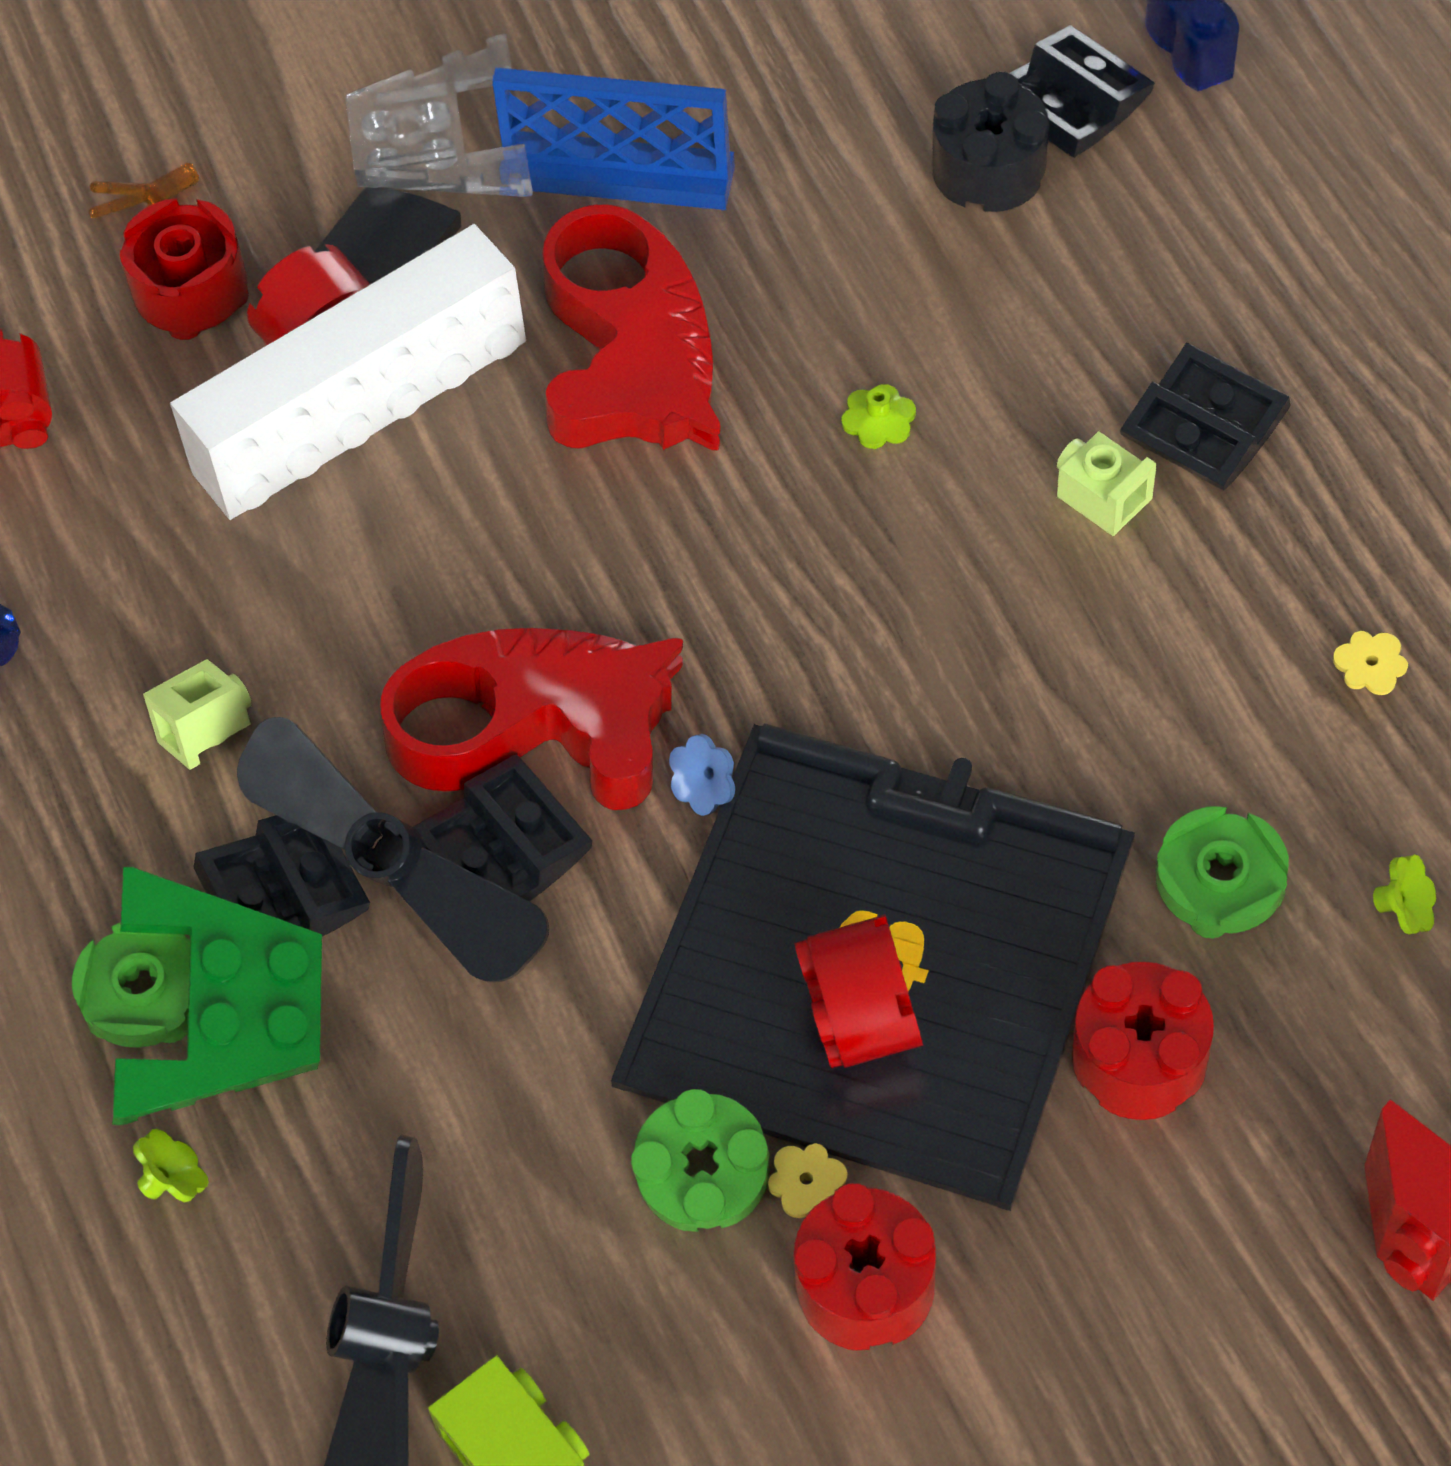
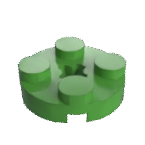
M1210 806L1187 813L1175 821L1163 838V844L1158 852L1156 862V885L1158 892L1168 909L1181 921L1190 924L1192 930L1204 938H1217L1225 933H1239L1257 927L1275 913L1277 907L1281 905L1284 899L1289 867L1287 849L1275 829L1265 820L1251 813L1247 814L1246 819L1237 814H1226L1227 807ZM1217 859L1223 866L1234 863L1238 869L1233 872L1231 880H1217L1209 875L1211 868L1209 861Z
M120 923L111 926L112 934L104 937L97 945L92 940L82 950L73 970L72 991L92 1034L110 1043L124 1047H148L161 1042L175 1043L187 1035L190 940L184 934L120 932ZM140 971H149L150 977L155 984L146 992L133 994L130 988L124 987L126 981L137 980Z
M691 1089L680 1094L677 1099L668 1101L660 1106L645 1121L635 1141L631 1166L643 1200L659 1219L683 1231L699 1232L697 1228L710 1229L720 1225L722 1229L737 1224L756 1208L768 1186L770 1153L761 1125L743 1105L722 1095L708 1094L703 1090ZM705 1147L716 1150L713 1160L718 1169L715 1173L710 1175L705 1171H700L694 1178L687 1175L686 1171L690 1163L686 1155L691 1150L697 1149L701 1151Z

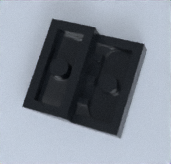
M1071 25L1035 43L1030 62L1010 72V74L1018 79L1020 85L1032 91L1044 104L1049 117L1048 141L1073 158L1088 150L1122 123L1149 96L1155 84L1150 78Z
M365 187L315 252L328 251L325 244L336 246L367 281L372 284L454 236L461 228V215L459 211L415 194L388 188Z
M1186 342L1160 383L1151 382L1121 427L1120 433L1122 436L1224 491L1246 468L1278 426L1291 406L1290 397Z
M518 754L511 756L465 782L463 799L413 826L422 835L427 850L529 902L557 881L592 848V839Z
M278 815L258 820L255 836L195 853L193 868L207 894L322 934V937L349 923L369 909L370 901L342 849Z

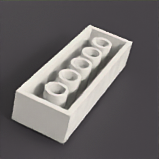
M474 223L170 402L193 476L228 519L232 520L247 510L261 506L271 495L296 480L309 477L321 465L344 451L362 445L372 434L397 419L410 416L420 405L445 390L458 387L470 375L493 361L506 358L518 346L526 342L515 267Z

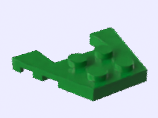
M123 867L120 932L184 934L190 936L186 1060L116 1058L112 1125L129 1124L138 1121L141 1116L170 1108L171 1111L194 1105L196 1100L231 1090H234L236 1093L318 1069L320 1063L322 934L140 869Z

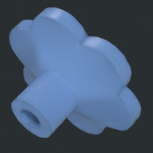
M704 734L691 736L685 746H679L672 750L669 757V764L674 772L671 780V789L679 801L689 802L696 814L704 816L714 813L718 805L728 803L733 799L736 790L732 779L734 762L728 750L715 747L711 738Z

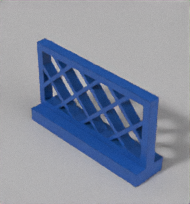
M495 67L492 84L504 156L500 171L502 188L726 210L735 169L734 151H730L726 89ZM510 90L530 92L539 100L528 106L512 95ZM571 96L586 97L595 103L596 106L585 112L568 100V98ZM628 102L645 103L654 111L641 117L625 104ZM687 107L712 109V116L699 123L684 112L683 109ZM553 109L570 122L562 128H558L542 115ZM610 114L627 128L615 134L599 121ZM668 120L684 133L671 139L656 128V126ZM525 126H528L535 132H526L519 130H521ZM584 131L592 138L578 137L576 135ZM638 137H641V138H643L644 140H646L648 143H640V142H632V141H634V140L637 139ZM698 142L706 149L692 148L690 146Z

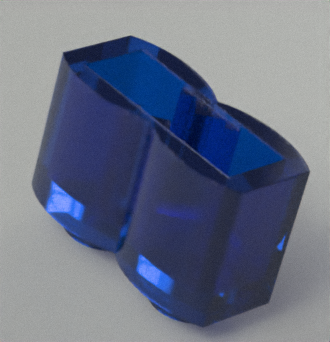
M1147 0L1145 14L1147 31L1158 46L1171 53L1173 68L1186 85L1196 91H1201L1233 79L1239 22L1232 8L1224 0Z

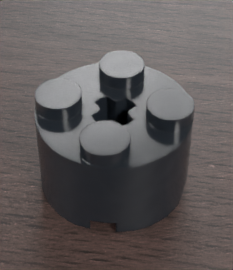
M996 72L989 75L987 79L964 83L949 93L940 96L935 102L933 116L932 164L933 178L942 194L953 203L965 207L966 201L984 205V212L1006 211L1029 201L1040 188V181L1044 176L1047 164L1049 117L1042 101L1032 91L1020 85L1014 75L1007 72Z

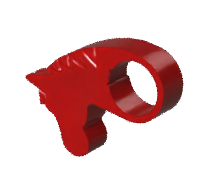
M597 204L584 206L567 213L551 227L544 241L543 271L545 297L550 309L563 323L600 349V351L593 357L589 368L562 372L548 384L546 388V415L550 435L556 442L569 448H585L617 438L635 437L646 442L659 443L663 450L686 439H690L710 450H719L720 439L718 435L720 434V421L710 406L713 381L711 338L702 298L681 254L661 231L635 212L626 208ZM593 249H611L625 253L636 260L644 269L645 277L631 288L623 286L613 290L597 291L574 284L560 270L571 258L582 252Z
M513 628L464 635L438 644L400 666L385 684L380 708L387 757L393 768L410 783L428 790L449 792L464 790L465 782L515 754L522 757L543 742L557 740L577 763L590 768V788L593 797L598 803L611 810H624L638 806L646 799L652 789L653 749L650 734L660 722L662 714L666 711H671L672 684L670 679L683 666V657L678 656L683 649V640L671 638L635 646L619 639L588 632L542 628ZM448 697L465 699L475 704L483 702L482 708L492 717L486 728L478 735L453 745L424 743L410 736L401 727L406 716L419 705L434 699Z

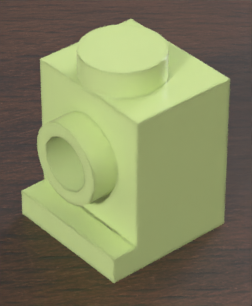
M1100 431L1086 443L1076 438L1065 447L1057 462V468L1059 469L1057 497L1114 536L1152 500L1157 463L1148 457L1141 461Z
M208 659L143 693L157 742L189 770L200 765L199 753L221 744L231 735L251 725L247 713V708L251 707V698L245 685L236 675L231 674L228 676Z

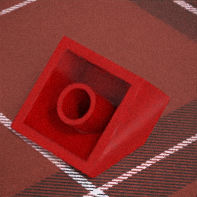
M1390 1099L1381 1109L1364 1165L1376 1255L1384 1262L1387 1273L1399 1285L1410 1291L1419 1290L1434 1301L1451 1282V1145Z

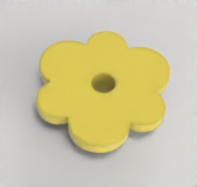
M1365 631L1355 632L1351 636L1350 643L1337 647L1333 656L1335 667L1345 673L1344 680L1348 687L1352 689L1366 687L1371 693L1376 695L1390 693L1395 688L1396 677L1405 675L1408 669L1407 660L1399 655L1401 651L1400 641L1389 633H1379L1372 637Z
M811 1144L804 1151L796 1146H786L775 1155L774 1167L776 1172L768 1179V1189L772 1195L782 1197L783 1210L789 1216L803 1218L822 1200L833 1195L839 1187L846 1184L847 1169L839 1160L828 1158L826 1148L820 1144ZM804 1180H810V1181H811V1183H810V1184H807V1185H805V1184H803V1183H801V1182L804 1181Z

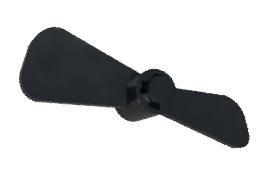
M271 717L256 727L240 756L237 766L238 783L245 797L250 802L344 849L350 865L358 873L378 883L393 887L470 975L486 982L509 980L519 974L544 947L549 936V922L540 907L427 850L422 835L415 828L390 814L377 812L301 728L291 720L283 717ZM383 835V837L375 845V848H373L376 840Z
M401 1134L395 1147L379 1293L344 1286L339 1291L331 1311L326 1338L327 1353L329 1356L351 1360L354 1363L324 1466H408V1373H413L421 1361L428 1362L431 1360L439 1336V1323L437 1320L431 1319L429 1305L424 1302L403 1298L423 1184V1158L417 1139Z

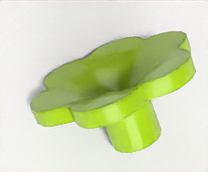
M881 384L871 390L860 389L852 392L848 397V410L842 416V428L846 433L858 436L861 445L864 447L877 449L886 442L898 444L904 442L910 436L909 423L916 416V406L912 400L900 397L894 386Z
M1418 855L1393 858L1389 865V885L1376 887L1373 892V901L1376 909L1381 913L1394 911L1397 914L1401 929L1408 935L1430 931L1434 925L1432 907L1436 902V890L1433 881L1426 876L1422 859Z
M152 1129L145 1137H141L134 1144V1155L143 1165L144 1173L138 1180L137 1185L146 1197L158 1199L167 1190L179 1201L190 1202L197 1193H201L208 1186V1177L198 1166L196 1153L186 1143L173 1141L163 1130Z

